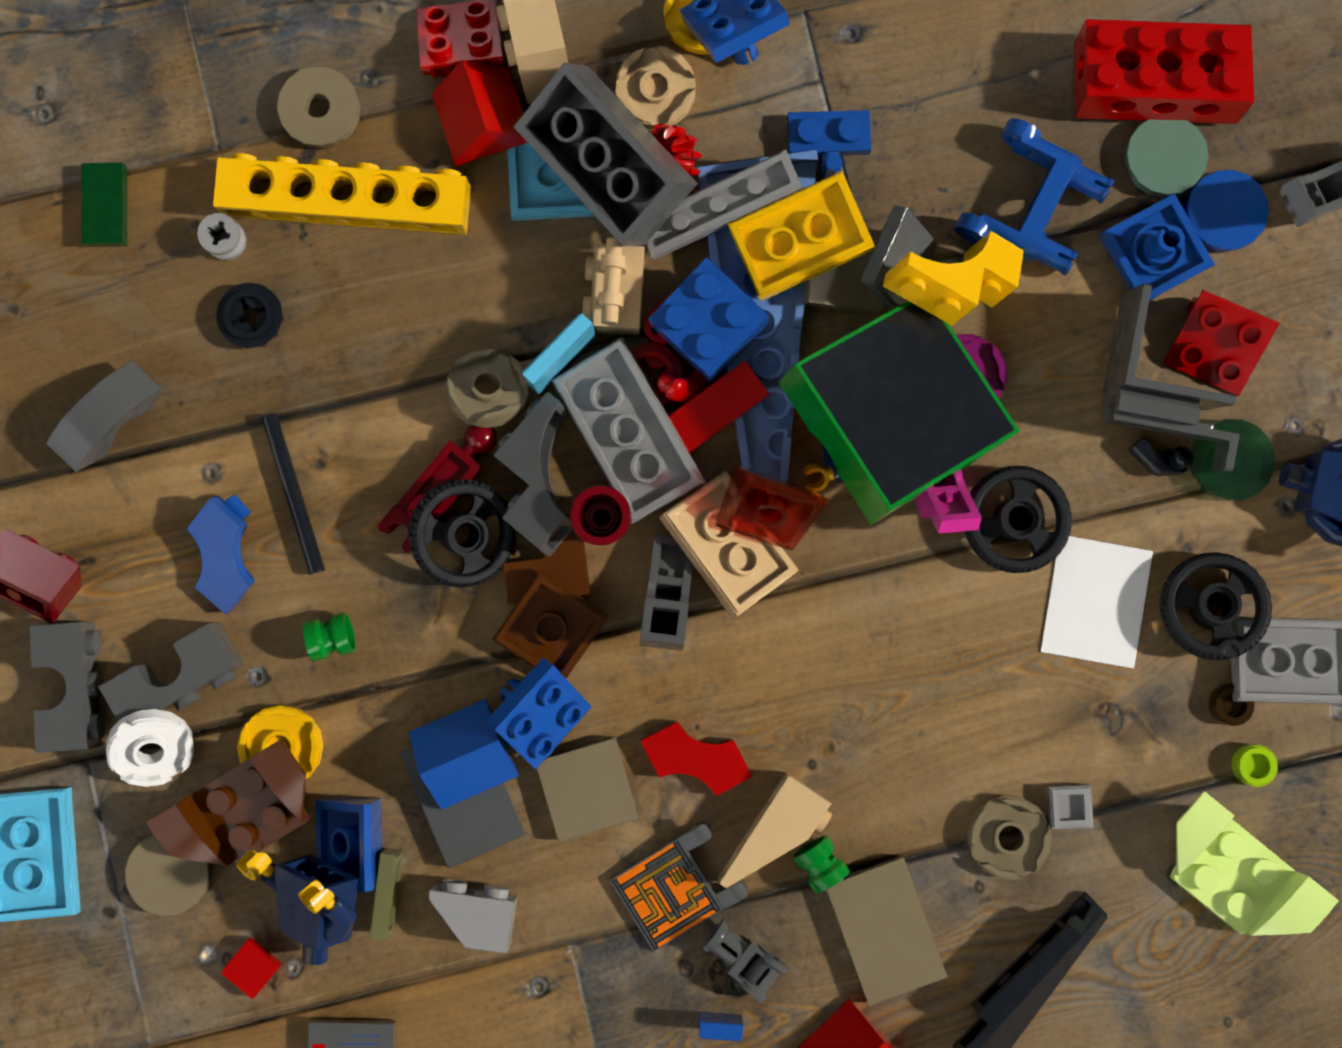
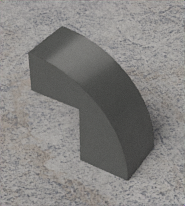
M131 361L112 372L88 391L60 421L46 444L77 472L105 457L121 426L150 411L162 389L139 366Z

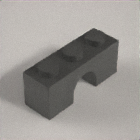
M95 622L29 626L31 668H53L63 676L66 683V693L60 704L54 708L33 711L35 753L86 750L100 747L101 739L105 735V720L103 715L99 714L98 697L102 693L98 686L103 684V678L101 673L97 672L96 655H99L101 650V637L98 630H95Z
M208 623L173 643L181 660L180 674L173 683L167 685L160 682L149 664L135 665L98 686L116 720L119 721L121 718L140 710L159 709L167 711L175 706L176 710L180 711L199 701L200 697L197 693L210 685L214 690H217L237 678L234 672L245 665L222 624Z

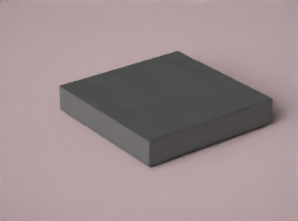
M898 205L892 208L861 278V282L890 311L908 300L883 287L886 273L910 251L930 260L938 244L908 208Z

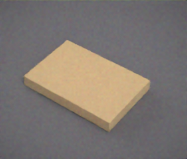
M727 471L715 477L659 517L733 619L799 571Z

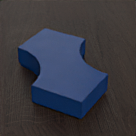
M216 496L206 502L186 530L197 542L202 558V570L195 588L224 614H227L236 607L255 581L246 569L241 556V538L247 523Z

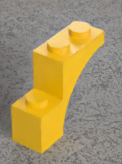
M990 231L965 252L963 262L939 263L920 257L910 251L886 273L883 287L953 326L978 306L979 301L993 308L1018 288L1024 250Z

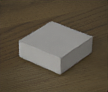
M1091 785L1046 786L1048 824L1050 829L1094 828Z

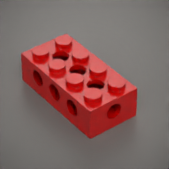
M1086 19L1073 43L1075 118L1147 121L1149 119L1187 120L1194 123L1238 124L1255 102L1251 25Z

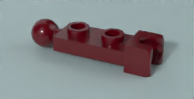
M470 425L464 433L465 444L462 448L449 440L397 505H394L381 520L377 527L378 530L390 534L400 525H405L408 529L412 513L417 507L418 502L432 488L451 480H474L484 468L474 458L477 454H484L493 449L497 439L495 429L493 427L483 428ZM462 494L451 496L440 502L432 510L431 515L440 521ZM407 536L402 544V549L412 555Z

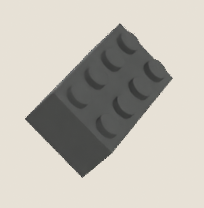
M564 62L514 126L622 246L645 245L698 184L586 65Z

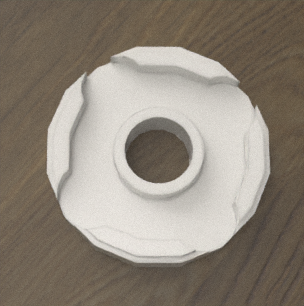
M159 709L140 710L121 718L111 728L106 740L107 764L112 772L114 770L120 775V779L126 783L137 786H157L172 781V776L180 771L182 774L189 767L194 755L192 731L185 720L172 712ZM148 743H155L162 747L154 754H144L139 751L141 746Z

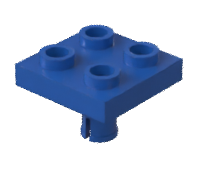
M694 0L689 5L679 9L684 24L716 63L732 55L736 64H749L746 51H749L752 61L756 60L759 52L755 43L790 25L787 11L777 0Z
M1175 193L1099 235L1129 290L1141 284L1152 285L1150 300L1215 265Z
M544 657L522 681L511 679L506 682L514 689L512 692L502 686L500 698L503 702L485 721L535 769L553 752L555 747L592 707L556 667Z

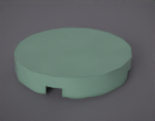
M1149 119L1139 125L1126 142L1123 159L1125 167L1127 166V170L1131 175L1129 178L1134 186L1147 195L1167 198L1174 193L1175 195L1182 194L1197 184L1206 171L1209 154L1205 138L1199 129L1189 121Z

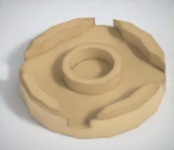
M667 47L650 48L647 50L643 48L635 51L622 63L616 76L615 94L646 129H654V125L660 123L672 126L688 115L695 101V76L692 67L681 54Z

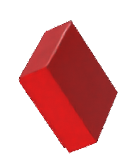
M251 937L225 966L221 974L253 1000L283 963Z

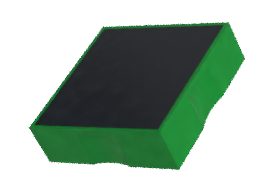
M909 301L795 363L778 382L810 432L828 451L839 477L870 525L917 498L947 476L956 474L989 454L1020 432L950 325Z

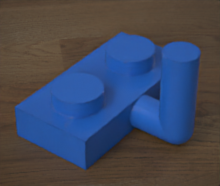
M870 110L788 112V154L817 150V155L822 157L823 179L839 173L843 164L840 156L869 155L871 152Z

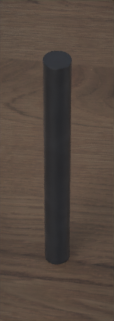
M274 413L263 416L261 418L309 575L325 571V566L278 415Z

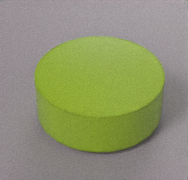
M1247 744L1240 747L1234 753L1231 767L1233 774L1240 782L1253 787H1262L1269 784L1275 778L1278 771V762L1274 753L1267 747Z

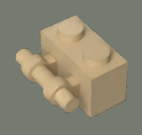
M607 238L606 244L595 243L594 256H586L585 280L592 281L591 297L584 296L582 313L593 323L595 333L640 336L645 246H622L616 238Z

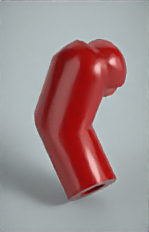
M696 369L688 377L681 375L677 377L672 371H667L659 378L657 388L666 394L667 399L686 404L700 394L710 382Z

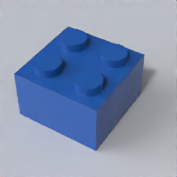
M706 257L648 320L651 328L712 384L768 325L769 315Z

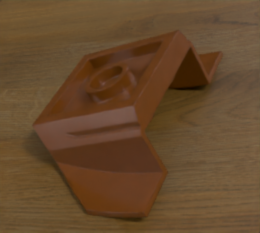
M280 739L151 818L146 823L170 856L228 866L232 862L237 863L249 850L256 851L257 853L311 819L304 808L306 772L290 752L283 739Z

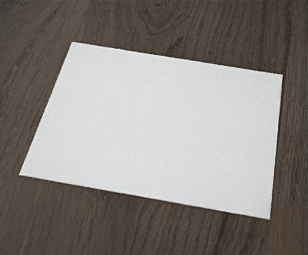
M1069 536L1065 547L1056 557L1041 652L1134 669L1153 551Z

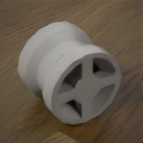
M224 213L210 214L198 226L197 236L199 243L206 251L219 260L229 261L236 259L246 248L247 238L245 231L233 218ZM223 228H225V231H224V232H221L220 234H216L217 232H219V231L223 230Z

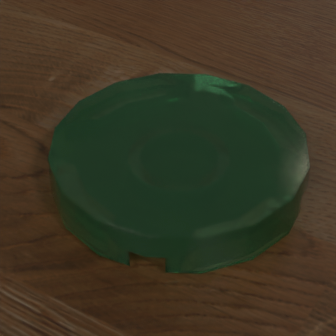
M1225 419L1212 424L1215 430L1240 434L1233 471L1223 473L1212 471L1216 443L1195 439L1191 447L1194 461L1189 466L1193 478H1196L1201 486L1200 488L1207 495L1221 501H1241L1258 494L1270 482L1275 469V451L1269 437L1257 425L1242 419Z

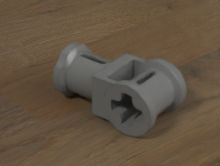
M722 919L706 937L701 949L705 953L711 951L726 963L727 973L734 978L738 985L753 998L764 1003L767 999L766 992L780 974H786L789 971V967L765 946L759 945L751 938L747 941L743 940L728 927L729 922Z

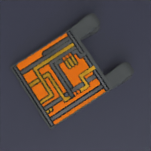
M706 821L699 822L679 837L609 880L653 952L723 909L738 903L748 895V887L743 879L728 888L723 887L715 892L690 850L702 845L712 837V829Z

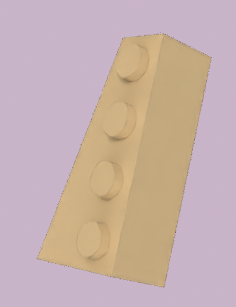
M503 0L504 5L496 6L501 30H510L511 40L504 41L509 67L518 66L527 104L533 103L563 63H568L555 0Z

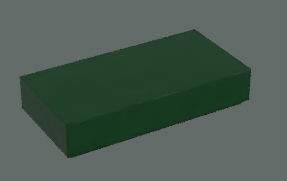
M123 162L81 163V244L85 247L127 246V166Z

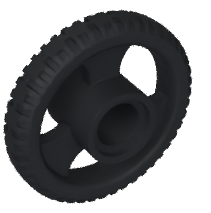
M1007 466L992 471L984 476L970 492L978 511L988 492L1000 483L1006 481L1010 483L1013 491L1012 499L1000 504L994 511L993 518L982 517L979 530L964 531L970 547L983 562L1004 572L1026 573L1048 565L1062 552L1071 533L1072 512L1065 492L1052 477L1032 467ZM1039 488L1046 493L1053 504L1056 515L1054 532H1048L1041 528L1043 521L1042 511L1038 504L1031 500L1032 495ZM1013 508L1021 510L1026 517V524L1021 531L1015 530L1009 524L1008 516ZM997 535L1008 541L1026 539L1032 547L1033 556L1023 559L1005 557L994 551L989 544Z
M451 480L432 488L418 502L409 522V546L418 566L433 580L451 587H473L493 578L499 573V570L503 569V563H507L513 551V545H515L516 529L502 518L507 512L508 503L496 490L474 480ZM459 494H470L472 496V504L467 512L452 511L443 516L440 521L431 515L432 510L440 502L451 496ZM496 515L500 527L499 541L495 552L488 560L480 553L485 548L489 537L488 528L484 521L488 517ZM467 523L470 527L469 538L464 543L458 544L455 540V531L461 524ZM434 540H439L444 548L461 555L462 569L460 573L445 570L435 563L429 555L426 545Z
M1203 553L1183 561L1169 574L1160 594V616L1169 636L1186 652L1202 659L1227 660L1250 651L1264 637L1272 617L1271 595L1262 576L1246 561L1226 553ZM1203 568L1229 570V577L1226 583H1213L1200 591L1190 588L1185 579L1191 573ZM1252 594L1255 602L1254 620L1248 632L1241 637L1234 632L1231 622L1241 613V595ZM1209 596L1217 597L1222 601L1224 605L1222 616H1215L1208 610L1207 599ZM1189 608L1190 615L1197 625L1205 629H1212L1211 643L1206 644L1192 637L1181 625L1176 610Z

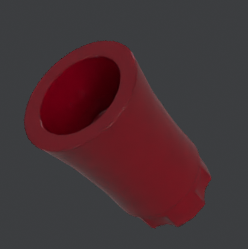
M593 486L577 496L571 508L570 518L574 531L583 541L592 545L605 546L618 541L626 533L631 520V511L626 498L616 489L608 486ZM600 510H605L610 514V520L604 526H599L594 522V515Z

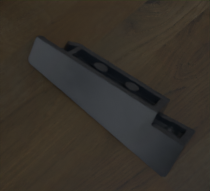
M1086 892L971 1003L972 1007L981 1017L952 1045L953 1048L1013 1047L1107 919V914Z

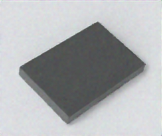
M412 747L399 752L448 869L526 835L505 782L441 810L418 774Z

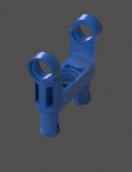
M1016 118L1009 119L1001 133L1002 140L1013 147L1012 152L1048 170L1018 230L985 214H982L980 217L972 213L963 212L954 227V231L960 237L974 244L988 232L992 231L1024 250L1022 261L1031 262L1034 259L1066 276L1073 265L1072 260L1076 259L1078 252L1045 237L1046 232L1044 230L1064 190L1070 187L1102 204L1110 191L1108 188H1111L1114 183V179L1107 178L1081 165L1082 160L1080 156L1041 138V132L1032 124Z

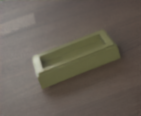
M386 848L380 853L370 940L385 941L394 931L403 858L402 849Z

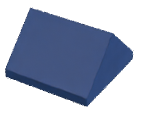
M487 698L409 732L418 774L441 810L519 776L505 740L485 722L493 713Z
M381 798L315 800L316 857L359 878L358 891H373L376 888L380 853H382Z

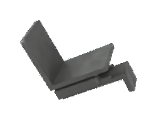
M1141 284L1123 293L1120 298L1103 389L1107 394L1106 398L1103 399L1101 415H1103L1102 422L1214 442L1216 447L1212 471L1219 473L1232 472L1240 434L1215 430L1214 425L1200 423L1199 416L1201 409L1211 410L1235 405L1236 396L1136 378V369L1152 285Z

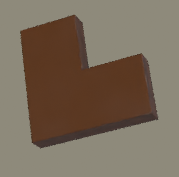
M571 513L566 514V515L568 516V518L571 520V518H570V514H571ZM574 529L550 557L544 554V558L503 563L508 605L517 603L539 569L579 596L591 595L585 542L576 534Z

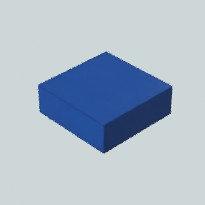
M712 1012L699 1013V1037L701 1039L739 1042L742 1040L743 1021L741 1015Z

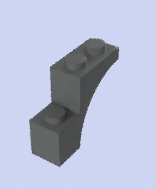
M549 392L542 399L535 400L528 407L525 419L515 430H511L503 436L498 444V450L493 455L529 485L524 492L517 493L510 500L507 512L502 518L548 557L555 552L573 530L571 520L564 513L555 497L550 478V457L553 443L561 425L570 413Z

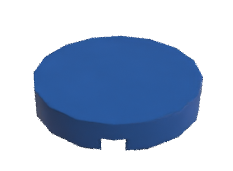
M1235 170L1215 171L1200 179L1187 194L1183 207L1205 248L1218 253L1236 251L1253 243L1265 229L1269 216L1268 199L1260 184L1248 174Z

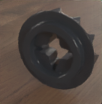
M257 283L239 284L228 290L218 304L216 319L219 330L229 342L245 349L265 347L272 338L278 336L279 328L284 321L281 308L282 303L270 289ZM244 302L254 311H263L261 315L256 317L258 330L254 329L247 322L240 323L241 319L246 316Z

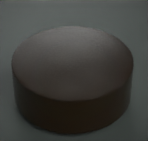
M1223 684L1217 687L1210 695L1209 710L1215 720L1225 725L1238 726L1244 724L1251 718L1254 712V702H1233V684Z

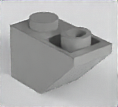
M442 879V884H435L430 889V902L464 948L500 953L508 952L512 941L518 895L508 894L509 888L500 885H484L483 890L467 888L466 881L457 879Z

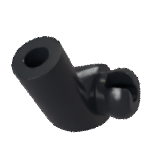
M1143 436L1128 449V452L1152 475L1158 477L1180 475L1186 472L1194 461L1193 453L1187 447L1179 446L1172 450L1158 451Z

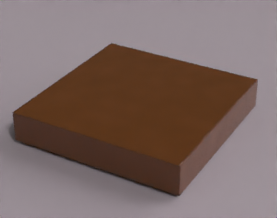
M539 569L492 640L532 667H535L544 657L567 678L603 627L609 615Z

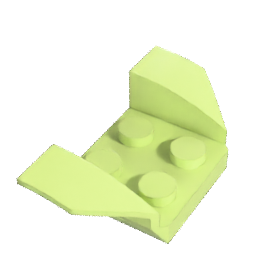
M1203 791L1176 822V865L1172 870L1170 878L1240 934L1247 933L1251 936L1311 933L1330 913L1339 900L1311 877L1291 868L1233 820L1235 815Z

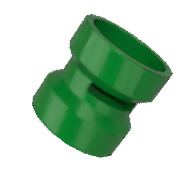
M346 612L332 615L329 623L327 621L322 622L319 619L303 622L304 642L312 662L326 659L329 654L334 653V650L340 655L355 652L354 631Z
M827 835L809 842L792 856L799 869L808 870V883L815 894L828 890L850 873L845 862L832 855L834 845Z

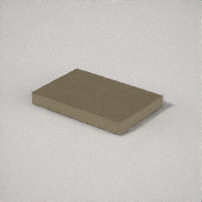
M902 855L847 875L842 881L826 890L869 1007L948 978L906 861Z

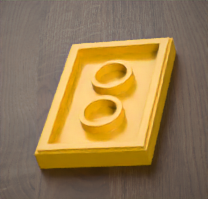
M842 171L727 224L760 301L850 262L875 249L873 240Z

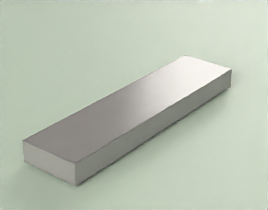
M783 150L688 195L645 244L650 258L654 261L727 227V224L802 190L803 187L787 151Z

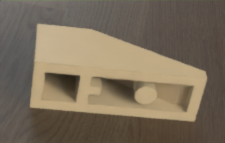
M785 772L718 876L719 884L728 888L806 842L813 832L819 835L832 816V813L828 811L831 805L828 799Z

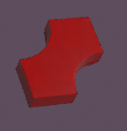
M676 721L640 740L659 778L670 774L691 775L707 784L715 796L753 777L733 739L719 743L703 742L687 734L679 722Z

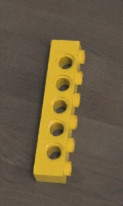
M233 153L231 158H217L213 207L220 213L235 218L467 235L471 186L466 176H461V172L453 169H438L436 174L420 173V169L412 166H396L395 171L379 170L378 165L365 162L355 163L354 168L339 167L337 162L325 159L314 160L312 165L299 164L296 159L285 156H275L272 161L257 160V157L250 154ZM270 179V187L266 192L254 194V187L258 181ZM303 182L312 183L311 191L306 196L295 197V189L299 184ZM341 186H353V192L348 199L341 201L335 199L336 191ZM384 188L395 190L394 196L389 202L384 204L376 202V195L380 190ZM425 191L436 193V198L431 205L426 207L416 205V200L421 193Z

